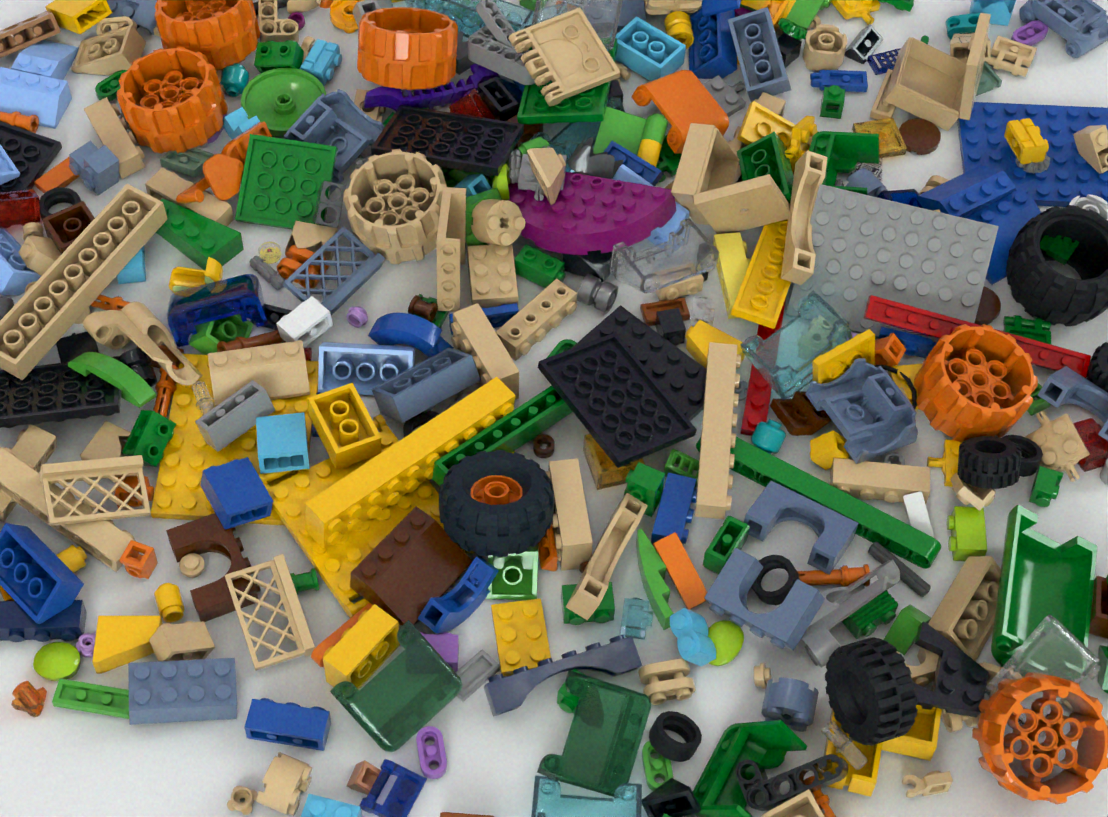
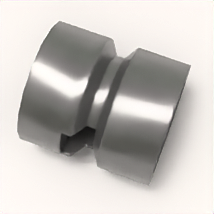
M588 274L580 285L577 301L589 306L594 304V308L608 313L616 300L618 286L606 281L601 283L600 278Z

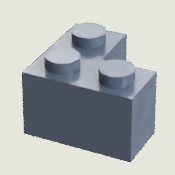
M89 141L69 154L70 170L73 174L79 175L83 179L84 185L88 190H93L97 195H100L119 182V159L106 145L98 149Z

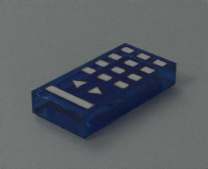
M901 48L868 56L867 62L875 75L887 73L888 69L894 70Z

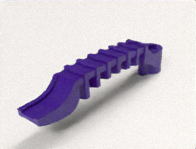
M473 64L470 66L473 75L468 77L466 84L464 79H460L456 87L454 82H450L446 90L441 85L437 87L436 92H434L433 88L426 89L424 95L422 89H415L414 96H412L411 90L403 89L401 91L397 88L381 86L366 92L363 106L364 109L388 107L396 111L400 105L433 109L436 106L444 107L445 104L450 103L454 105L455 102H465L466 99L476 97L478 84L494 77L500 78V75L481 65Z

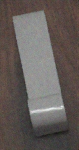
M487 26L482 27L468 37V59L523 85L535 83V79H532L525 67V63L521 60V56L524 53H517L515 49L499 43Z

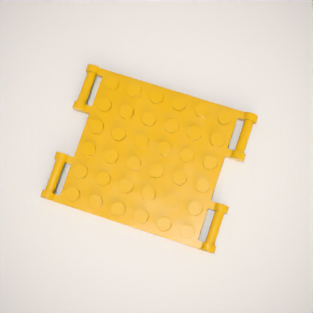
M379 414L373 417V422L382 437V453L399 440L386 424L384 417ZM374 457L337 470L331 459L328 458L310 467V469L295 470L297 472L296 475L272 487L268 483L292 471L259 474L261 481L273 500L272 508L349 618L353 617L370 603L365 598L356 603L351 602L361 596L350 588L351 572L416 506L435 519L444 529V525L440 521L439 494L427 479L415 491L403 495L396 504L388 505L381 510L377 517L369 518L362 523L359 529L354 532L350 531L337 544L329 545L323 550L305 530V503Z

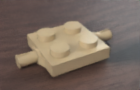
M1040 411L1041 415L1037 413L1036 417L1041 426L1036 431L1025 436V438L1035 442L1042 450L1043 456L1039 465L1059 472L1066 471L1071 482L1076 481L1075 478L1078 480L1080 476L1074 466L1081 459L1089 456L1090 453L1074 423L1067 413L1050 421L1046 412Z

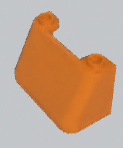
M680 70L642 84L636 88L631 96L638 106H647L652 100L672 125L667 134V142L675 154H682L691 123L715 125L722 135L725 134L729 127V117L691 70Z

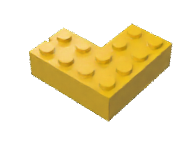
M916 705L918 709L917 716L908 733L872 746H866L849 738L848 733H844L840 722H837L834 717L835 713L832 708L824 756L833 754L841 757L848 764L849 770L844 779L827 787L842 790L843 786H848V792L871 797L877 782L881 750L931 761L937 747L942 709L932 708V710L922 709L921 705ZM832 762V768L826 771L836 773L835 768L839 765Z

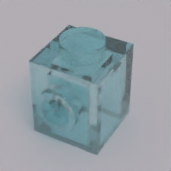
M637 597L631 599L624 598L620 635H624L627 638L632 636L635 639L645 640L646 627H652L653 611H649L650 601H644Z

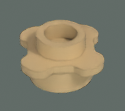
M236 786L231 794V800L227 802V807L230 811L238 810L243 815H249L253 811L252 805L257 800L258 793L247 787Z

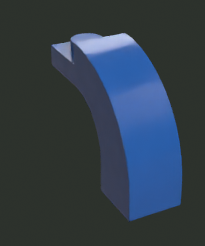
M389 313L381 316L376 320L368 334L378 345H410L423 352L428 358L447 348H454L440 336L442 330L438 326L424 318L408 313Z
M476 556L459 583L446 595L431 597L418 619L436 634L448 632L456 628L487 597L490 592L488 587L499 570L481 556Z

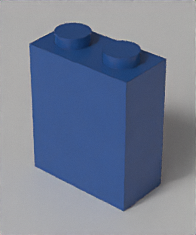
M248 457L239 460L235 459L229 463L211 466L203 470L200 486L225 530L270 516L273 500Z

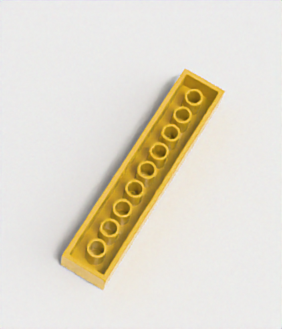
M498 377L484 384L305 503V530L323 550L329 545L337 544L344 535L359 529L363 522L369 518L377 517L381 510L388 505L396 504L403 495L415 491L425 480H431L433 478L434 462L512 412L516 395Z

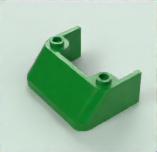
M833 131L815 133L812 137L809 151L827 157L826 174L822 185L868 195L867 188L835 186L837 173H850L854 171L857 167V162L879 164V134Z
M782 720L732 724L721 736L693 790V794L701 807V811L694 813V815L697 817H752V814L744 810L747 802L736 777L737 765L741 761L748 759L758 762L764 769L777 768L784 762L787 751H804L807 745ZM750 766L746 770L745 774L748 780L755 776L756 770L754 766Z

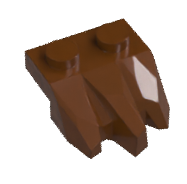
M795 391L792 399H772L770 404L777 418L780 419L787 431L794 436L813 435L832 421L825 410H816L805 395L806 392Z

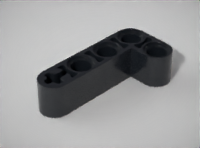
M829 754L768 779L765 769L761 764L747 759L737 765L736 777L748 806L756 810L767 811L808 789L812 793L841 781L847 776L849 769L844 759L837 755ZM832 762L839 765L835 768L836 773L826 771L832 768ZM754 766L756 770L755 776L748 780L745 774L748 767ZM808 771H813L814 781L810 785H806L804 775ZM788 781L790 790L787 794L781 795L779 787L782 782ZM763 791L765 801L763 804L757 805L755 796L758 792Z

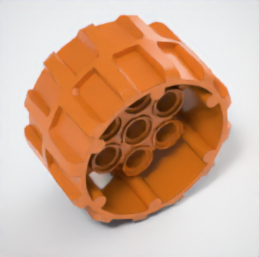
M157 0L155 4L156 12L154 17L163 49L177 48L179 46L193 52L199 51L207 57L209 64H212L217 71L234 63L242 62L245 60V57L257 48L260 30L252 0Z
M392 7L367 12L359 22L357 69L359 73H362V77L365 80L384 87L412 90L431 89L446 85L456 74L458 26L447 15L427 9Z
M179 46L177 48L153 50L152 53L134 60L130 68L122 73L119 78L121 88L117 91V99L132 134L139 145L148 146L155 153L162 154L168 151H176L179 154L186 152L190 148L202 146L208 142V139L216 131L219 132L224 125L223 115L227 114L228 106L215 67L209 64L207 57L199 51L193 52Z
M964 324L957 326L950 335H943L915 376L914 386L918 389V398L916 399L918 409L925 413L930 421L929 425L933 429L942 431L955 441L962 442L979 436L997 435L998 437H1003L1033 403V398L1030 395L1037 388L1038 379L1032 369V358L1029 353H1025L1016 343L1014 337L1010 334L1005 335L994 330L990 325L982 324L981 327H970Z
M1028 672L1025 677L1017 680L1005 678L998 683V690L988 700L982 699L978 706L981 711L978 728L972 729V738L978 741L982 754L978 761L983 769L989 771L998 780L999 786L1030 801L1045 800L1054 804H1063L1067 802L1068 796L1080 791L1088 793L1094 788L1092 782L1102 769L1108 768V726L1101 714L1103 705L1098 698L1089 696L1081 690L1079 683L1052 675ZM1043 692V698L1036 699L1032 703L1031 710L1024 708L1020 704L1030 695ZM1056 696L1066 698L1072 706L1074 712L1070 713L1069 717L1063 715V708L1056 701ZM1049 704L1051 712L1047 717H1044L1043 709ZM1022 713H1025L1026 722L1020 726L1018 718ZM1069 722L1070 731L1064 735L1063 726ZM1008 724L1013 729V732L1004 736L1005 727ZM1042 731H1045L1046 739L1043 743L1039 744L1038 736ZM1017 740H1020L1021 749L1018 752H1014L1013 745ZM1078 740L1077 749H1075L1071 744ZM1061 749H1065V757L1062 761H1059L1058 753ZM1040 757L1041 765L1037 770H1034L1033 762L1036 758ZM1014 758L1021 760L1022 768L1028 773V777L1023 775L1016 777L1009 767V763H1012ZM1053 765L1064 769L1052 779L1041 782V778L1048 776L1052 772Z

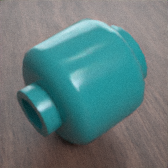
M234 63L222 70L220 84L223 85L226 94L229 96L237 97L239 94H242L248 84L249 73L244 66Z
M771 419L767 423L759 422L751 437L752 444L769 454L778 453L786 437V433L780 429L782 424Z

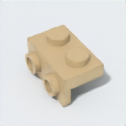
M693 265L651 276V284L659 301L673 300L688 294L693 295L702 291L704 277L702 274H697Z
M957 472L950 479L954 486L952 490L957 494L956 497L965 505L970 503L980 511L994 500L996 491L992 488L985 489L966 484L963 480H960Z

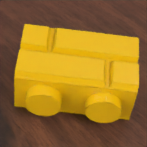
M1030 118L1021 119L1020 121L1012 120L1007 123L1004 137L1021 165L1029 164L1032 161L1033 163L1043 162L1046 152H1048L1049 144L1040 135V128L1035 126Z

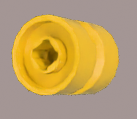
M675 11L668 14L664 19L666 34L686 45V49H688L694 43L690 16L683 11Z

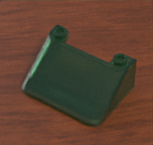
M409 620L400 627L397 633L398 642L405 650L360 691L353 683L348 681L340 682L330 690L339 703L378 746L386 752L397 751L462 690L461 678Z
M568 670L565 687L571 695L579 697L562 756L557 754H547L544 756L539 764L537 773L560 782L612 797L621 796L626 791L651 710V701L643 693Z

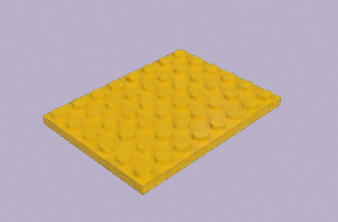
M183 354L203 376L193 385L189 386L176 382L177 388L173 395L169 420L176 423L173 430V437L167 443L163 451L164 456L160 461L151 508L152 518L196 520L215 513L200 486L203 470L211 466H219L235 459L239 460L248 457L257 474H260L256 425L229 443L227 447L217 452L205 442L195 422L215 408L208 355ZM180 361L179 369H182L185 365ZM306 361L310 395L271 400L275 411L268 415L304 412L308 453L313 423L308 415V397L318 394L319 361ZM294 470L268 483V485L272 487L296 475L297 472ZM273 508L271 509L270 516L249 522L250 524L284 525Z

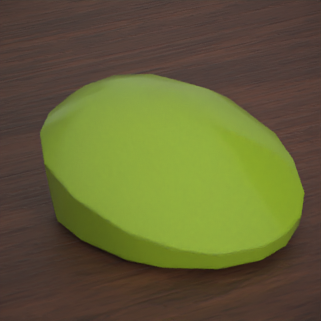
M504 164L500 174L494 176L492 180V189L498 188L502 200H509V167L507 164Z
M722 620L715 622L708 628V637L711 638L716 648V659L709 662V664L722 666L736 658L744 642V635L740 626L731 621Z
M49 643L36 653L33 666L35 671L47 680H67L76 675L80 668V653L75 646L69 643Z

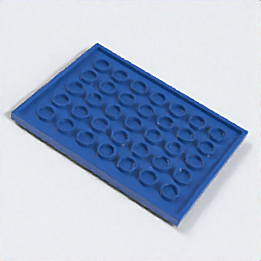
M974 102L970 120L957 119L963 174L981 165L1003 170L1016 186L1013 192L1021 188L1036 202L1037 206L1066 207L1073 198L1080 196V198L1086 197L1087 195H1096L1108 202V171L1099 174L1079 154L1073 136L1074 133L1087 126L1106 125L1108 131V108ZM1030 118L1034 125L1040 128V135L1049 144L1047 156L1050 157V164L1047 170L1041 173H1029L1024 171V168L1017 166L1015 162L1016 155L1004 137L1006 125L1009 121H1020L1021 119Z

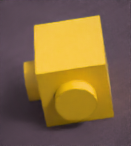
M834 430L810 440L811 461L827 470L831 468L833 458L849 459V453L843 447L847 440Z

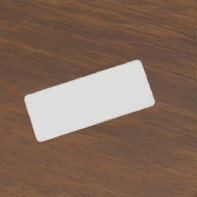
M919 491L904 495L903 499L911 526L933 537L934 533L923 493Z

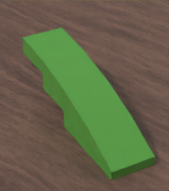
M641 528L637 530L636 538L638 567L651 608L663 630L670 628V616L674 614L667 604L669 602L670 589L663 580L665 579L666 565Z

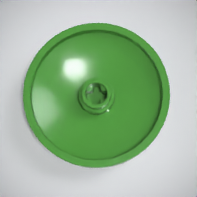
M277 68L257 75L246 85L241 96V106L247 113L248 119L257 116L260 122L265 121L272 136L284 137L289 128L323 93L326 95L323 84L306 71L295 68Z

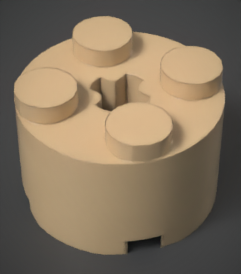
M828 24L817 25L815 29H810L806 34L803 49V60L806 63V68L817 71L838 70L844 60L847 46L846 35L840 33L839 28Z
M482 200L475 206L471 216L473 217L471 230L474 236L480 242L501 246L512 244L517 240L526 224L519 207L509 200Z
M278 752V757L275 756L264 776L262 783H264L265 791H259L257 803L286 815L291 814L294 816L300 805V800L298 799L301 791L306 792L310 785L312 767L303 761Z

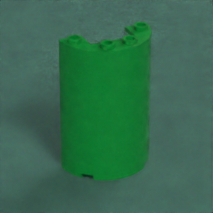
M1016 505L1009 512L1007 518L991 653L1000 664V667L1018 672L1022 677H1025L1028 672H1037L1074 681V679L1085 676L1097 545L1080 536L1060 544L1031 529L1030 527L1037 523L1038 514L1020 505Z

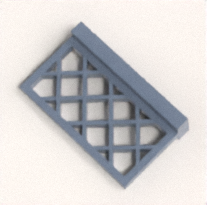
M343 226L285 280L283 286L301 302L309 299L310 294H322L323 302L321 304L333 315L381 268L385 258L379 252L375 255ZM342 235L350 241V247L338 246V239ZM325 251H335V261L323 260V253ZM339 251L351 252V261H339ZM354 252H363L368 259L366 261H355ZM310 265H320L321 275L309 274L308 267ZM324 265L336 266V275H325ZM340 266H352V274L350 276L340 275ZM295 279H305L306 289H297L292 282ZM309 279L321 280L322 289H310ZM325 280H337V288L335 290H327L325 288Z

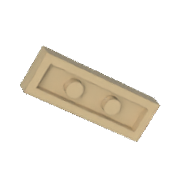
M891 69L887 70L870 113L871 118L890 123L896 106L884 101L893 73Z

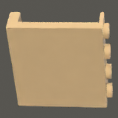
M443 187L436 240L438 311L456 312L460 310V264H465L466 188Z

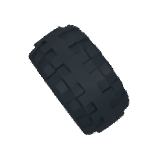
M496 450L494 452L481 451L473 456L468 455L459 460L458 465L455 464L448 470L443 484L440 485L439 513L440 521L444 525V531L453 542L459 543L460 548L468 552L473 551L477 555L488 557V555L508 557L509 554L513 553L517 555L527 551L529 546L534 547L537 545L552 524L554 511L552 482L545 470L541 469L540 465L534 460L526 459L525 455L516 452L508 453L505 450Z

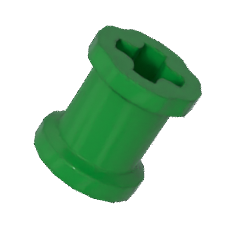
M315 568L311 569L310 572L297 575L290 573L297 595L301 591L319 590Z

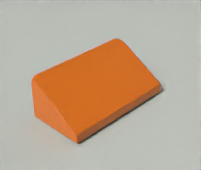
M551 524L550 529H547L545 536L538 543V554L541 569L555 572L557 571L558 557Z

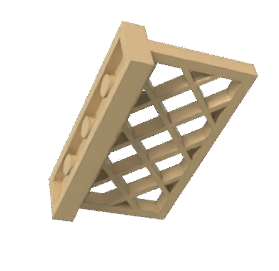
M142 455L42 464L39 478L40 484L43 486L49 526L149 516L151 511L142 469L144 464ZM127 476H137L139 484L133 489L122 481ZM108 478L116 484L108 492L98 485L101 479ZM77 481H84L91 486L85 494L73 487ZM59 483L66 489L58 497L50 491L49 484ZM118 486L130 493L124 502L113 495ZM93 489L105 495L99 505L87 497ZM68 491L80 498L74 507L62 500ZM134 496L142 501L143 509L134 510L127 503ZM108 498L120 506L116 512H109L102 507ZM83 501L95 508L91 514L84 515L77 510ZM57 504L70 511L66 517L54 518L53 509Z
M283 554L274 556V560L225 575L255 671L305 655V657L310 656L315 649ZM270 568L273 577L269 585L256 579L260 571ZM242 577L250 582L245 591L242 592L234 588L232 580ZM274 582L276 583L277 588L272 587ZM253 583L266 588L260 600L248 595ZM269 591L280 595L281 600L277 607L264 602ZM237 595L242 596L239 601ZM245 598L258 604L252 616L241 610V605ZM282 604H283V607H284L285 612L282 611V610H280ZM261 606L274 612L268 623L255 618ZM277 614L288 619L289 623L284 631L272 626ZM244 617L247 618V619H249L247 625H246V622H245ZM252 622L266 627L260 639L249 634L248 630ZM290 628H291V631H292V634H293V635H291V634L288 633V631H289ZM269 629L282 635L276 647L263 641ZM287 637L295 641L298 650L287 653L279 648L284 638ZM252 641L257 643L255 648L253 647ZM260 645L273 650L269 659L258 662L256 653Z

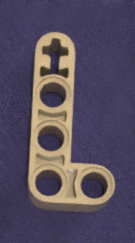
M258 0L260 42L269 40L285 42L292 40L298 43V24L291 19H278V0Z

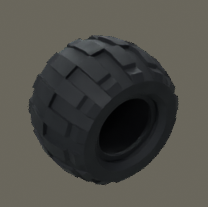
M1067 205L1063 208L1051 207L1038 214L1035 218L1030 219L1019 230L1009 249L1007 260V282L1011 286V295L1016 303H1020L1025 308L1024 311L1032 317L1042 318L1044 321L1051 322V325L1064 324L1066 327L1076 326L1083 321L1088 322L1108 309V221L1091 209L1086 210L1074 205ZM1049 235V237L1056 238L1059 235L1062 236V240L1064 237L1072 239V243L1076 240L1080 242L1066 264L1078 272L1081 280L1066 277L1055 271L1047 263V261L1056 260L1046 255V252L1040 249V242L1044 236Z

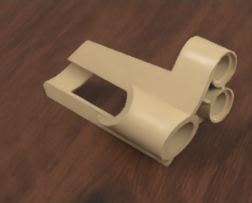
M131 302L124 306L121 311L106 310L89 314L83 322V327L97 342L111 349H123L132 340L152 360L157 361L174 381L182 385H193L203 376L178 350L168 329L143 303ZM164 343L185 367L178 370L172 369L173 362L158 346Z

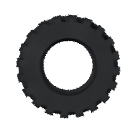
M867 638L838 647L831 654L826 664L825 681H827V686L825 688L826 694L829 695L830 701L828 702L830 708H833L835 713L834 717L837 722H840L844 733L849 734V738L866 746H872L908 733L915 722L914 719L918 711L916 708L918 703V697L915 695L916 686L915 682L912 681L910 668L906 667L905 659L901 654L897 653V649L880 638Z

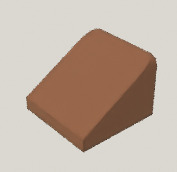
M364 760L356 764L347 787L376 797L386 773Z

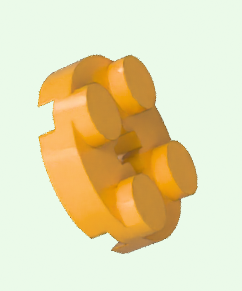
M364 0L333 1L330 6V21L334 26L343 29L346 33H354L358 29L354 15L346 13H352L356 3Z

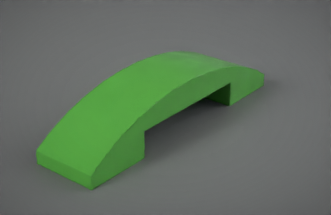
M84 352L68 362V367L85 377L93 373L121 390V398L138 408L156 397L154 390L142 377L127 365L108 355Z

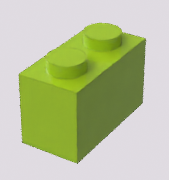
M954 506L952 514L947 516L946 524L947 530H951L948 550L952 551L953 561H966L968 557L985 556L987 552L984 508L979 511L976 507Z

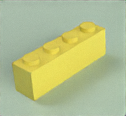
M740 232L714 234L713 255L728 319L739 318L730 314L750 263V258H746L747 244L746 241H742Z

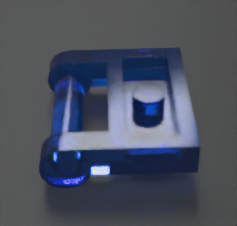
M384 759L380 766L381 772L367 797L362 799L359 806L363 811L373 813L379 817H408L426 784L427 778L393 761ZM390 775L397 776L383 805L376 803Z

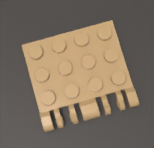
M580 7L514 32L508 38L517 53L525 52L532 47L533 50L524 53L521 56V60L525 63V67L532 79H535L534 81L537 86L545 85L552 80L553 83L544 86L541 90L549 106L557 105L566 98L620 77V70Z

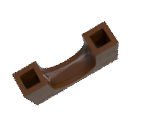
M216 513L166 530L177 563L187 554L195 553L200 555L207 552H215L226 556L231 561V566L226 574L251 567L248 557L243 558L241 554L244 548L240 538H235L233 532L236 531L235 527L225 530ZM225 575L215 582L190 590L200 622H206L236 611ZM242 577L232 580L234 588L242 592L245 591L250 582ZM253 583L248 595L258 599L257 592L261 591L260 586ZM237 595L238 601L242 596ZM245 598L241 608L255 603Z

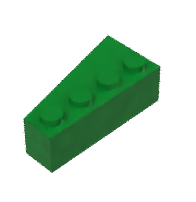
M164 198L160 200L164 204L168 219L156 233L203 270H206L208 257L214 258L223 266L244 250L241 232Z

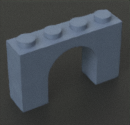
M1067 366L1051 374L1038 393V396L1056 408L1065 403H1072L1092 412L1104 423L1098 435L1108 441V392Z
M773 481L769 482L748 510L744 519V523L750 526L748 535L762 542L773 527L780 522L797 521L808 525L816 532L818 540L812 547L807 564L829 575L853 541L859 524Z
M735 548L704 597L711 605L709 609L719 616H722L723 613L730 616L729 620L740 627L745 624L750 627V631L760 638H763L764 635L771 638L770 642L780 649H784L786 646L794 651L825 598L818 589L797 579L778 608L764 614L749 611L747 608V595L763 566L755 557Z

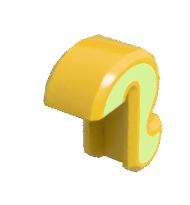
M208 257L206 270L175 267L171 272L169 289L178 295H186L187 291H190L202 297L213 296L219 292L223 277V267L217 260Z

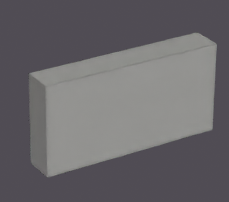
M482 649L445 681V686L464 702L487 682L488 678L500 670V665Z

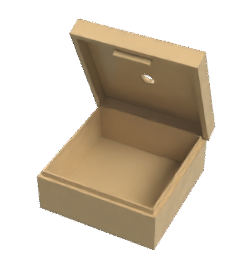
M980 13L975 34H971L968 45L970 53L967 63L913 37H909L898 53L884 101L921 119L930 121L946 131H949L958 118L970 120L984 66L991 14Z
M690 124L671 193L681 206L690 211L689 216L695 224L711 225L717 234L736 233L789 218L790 204L770 174L733 184L739 159L715 125Z

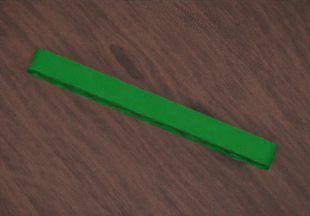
M700 437V439L698 440V442L696 443V449H697L699 452H700L701 437ZM736 437L735 448H730V454H735L734 466L731 470L764 487L770 481H773L859 523L855 534L872 543L879 542L889 552L918 567L930 568L941 550V544L935 538Z

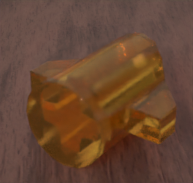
M24 681L13 690L12 695L15 697V700H12L11 705L16 710L27 712L32 717H38L43 710L47 691L44 687L36 690L29 681Z

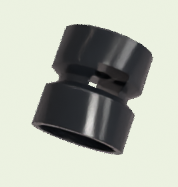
M141 348L128 350L119 356V361L135 371L150 387L157 383L154 369L150 366L152 364L151 359Z

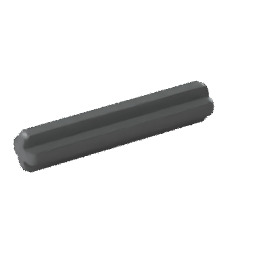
M874 542L870 546L868 553L881 564L892 559L900 570V580L920 597L928 594L931 586L879 542Z

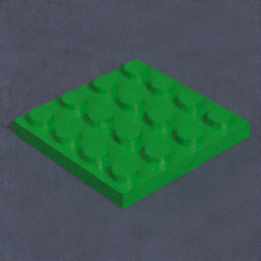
M250 134L235 220L237 222L293 230L296 221L315 224L313 216L315 214L317 194L323 181L332 182L338 151L337 146ZM331 185L325 191L327 199L330 197ZM328 207L324 208L321 212V218L324 222Z

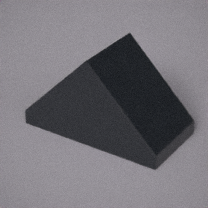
M670 778L641 801L648 817H663L664 813L671 817H682L701 811V807L691 788L673 778Z

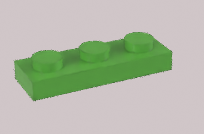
M59 679L52 700L54 707L129 719V690Z

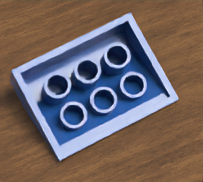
M1021 188L966 217V219L999 226L986 279L991 285L1007 277L1006 266L1009 249L1019 230L1030 219L1035 218L1041 213L1036 202Z

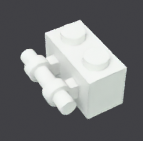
M313 296L300 303L297 308L284 315L276 323L280 337L284 341L302 340L303 347H306L333 326L330 311Z

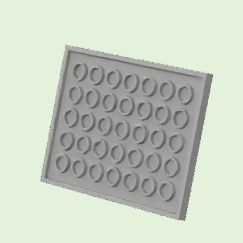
M819 185L810 220L812 225V244L816 253L814 274L802 285L794 283L786 313L787 316L812 321L814 318L818 319L823 312L845 323V330L861 334L870 329L875 334V337L878 338L882 326L927 337L936 343L939 341L937 338L864 319L868 298L870 295L975 323L999 226L831 186Z

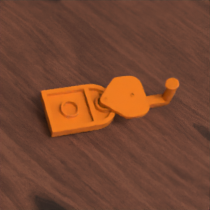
M265 121L257 123L227 143L221 154H215L207 159L203 164L205 177L180 193L176 201L180 204L201 203L204 200L203 191L211 187L215 197L219 200H228L237 194L242 182L250 134L272 137Z

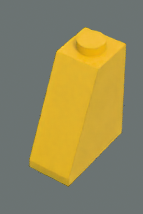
M54 0L45 6L48 12L53 13L59 27L77 34H82L112 14L107 0Z
M700 319L694 327L690 326L686 332V349L704 368H707L709 342L738 345L737 354L741 355V362L745 358L747 344Z
M98 616L92 660L96 673L102 674L153 654L154 651L149 639L157 631V628L163 624L161 616Z

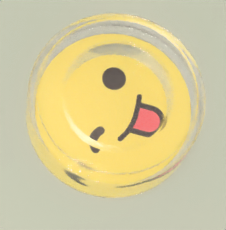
M265 242L258 249L259 257L267 264L276 263L281 258V248L275 242Z

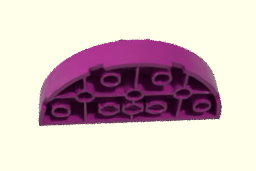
M565 173L563 190L559 191L556 202L553 205H550L545 194L542 201H540V195L539 201L534 198L535 191L519 189L517 182L514 184L510 182L508 184L509 201L519 207L522 217L526 222L520 234L525 239L533 240L538 247L563 254L588 255V251L601 250V253H607L629 247L651 236V231L657 227L662 228L677 211L675 197L671 193L672 189L579 173Z

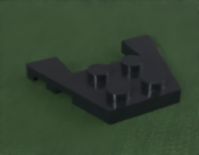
M922 622L918 627L915 645L939 655L932 690L915 683V695L918 697L917 705H921L922 709L932 710V708L945 709L946 713L977 717L981 713L978 706L982 699H984L989 672L929 624Z

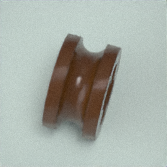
M547 434L538 435L533 443L534 454L539 458H549L552 456L555 446L554 439ZM542 444H547L546 449L541 448Z

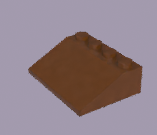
M416 506L351 572L350 588L373 605H377L398 621V624L409 631L419 621L418 617L430 598L441 597L469 568L473 561L457 543L450 539L449 535L435 519Z

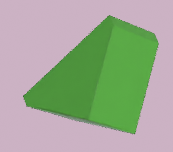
M910 604L900 611L884 640L888 644L893 645L898 652L905 655L916 640L920 624L922 622L928 624L931 617Z

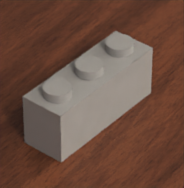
M252 380L195 422L205 442L218 452L256 425V417L268 416L275 411V408L266 389Z

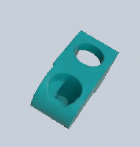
M980 13L963 14L948 18L945 22L948 38L952 39L953 35L957 33L975 32Z

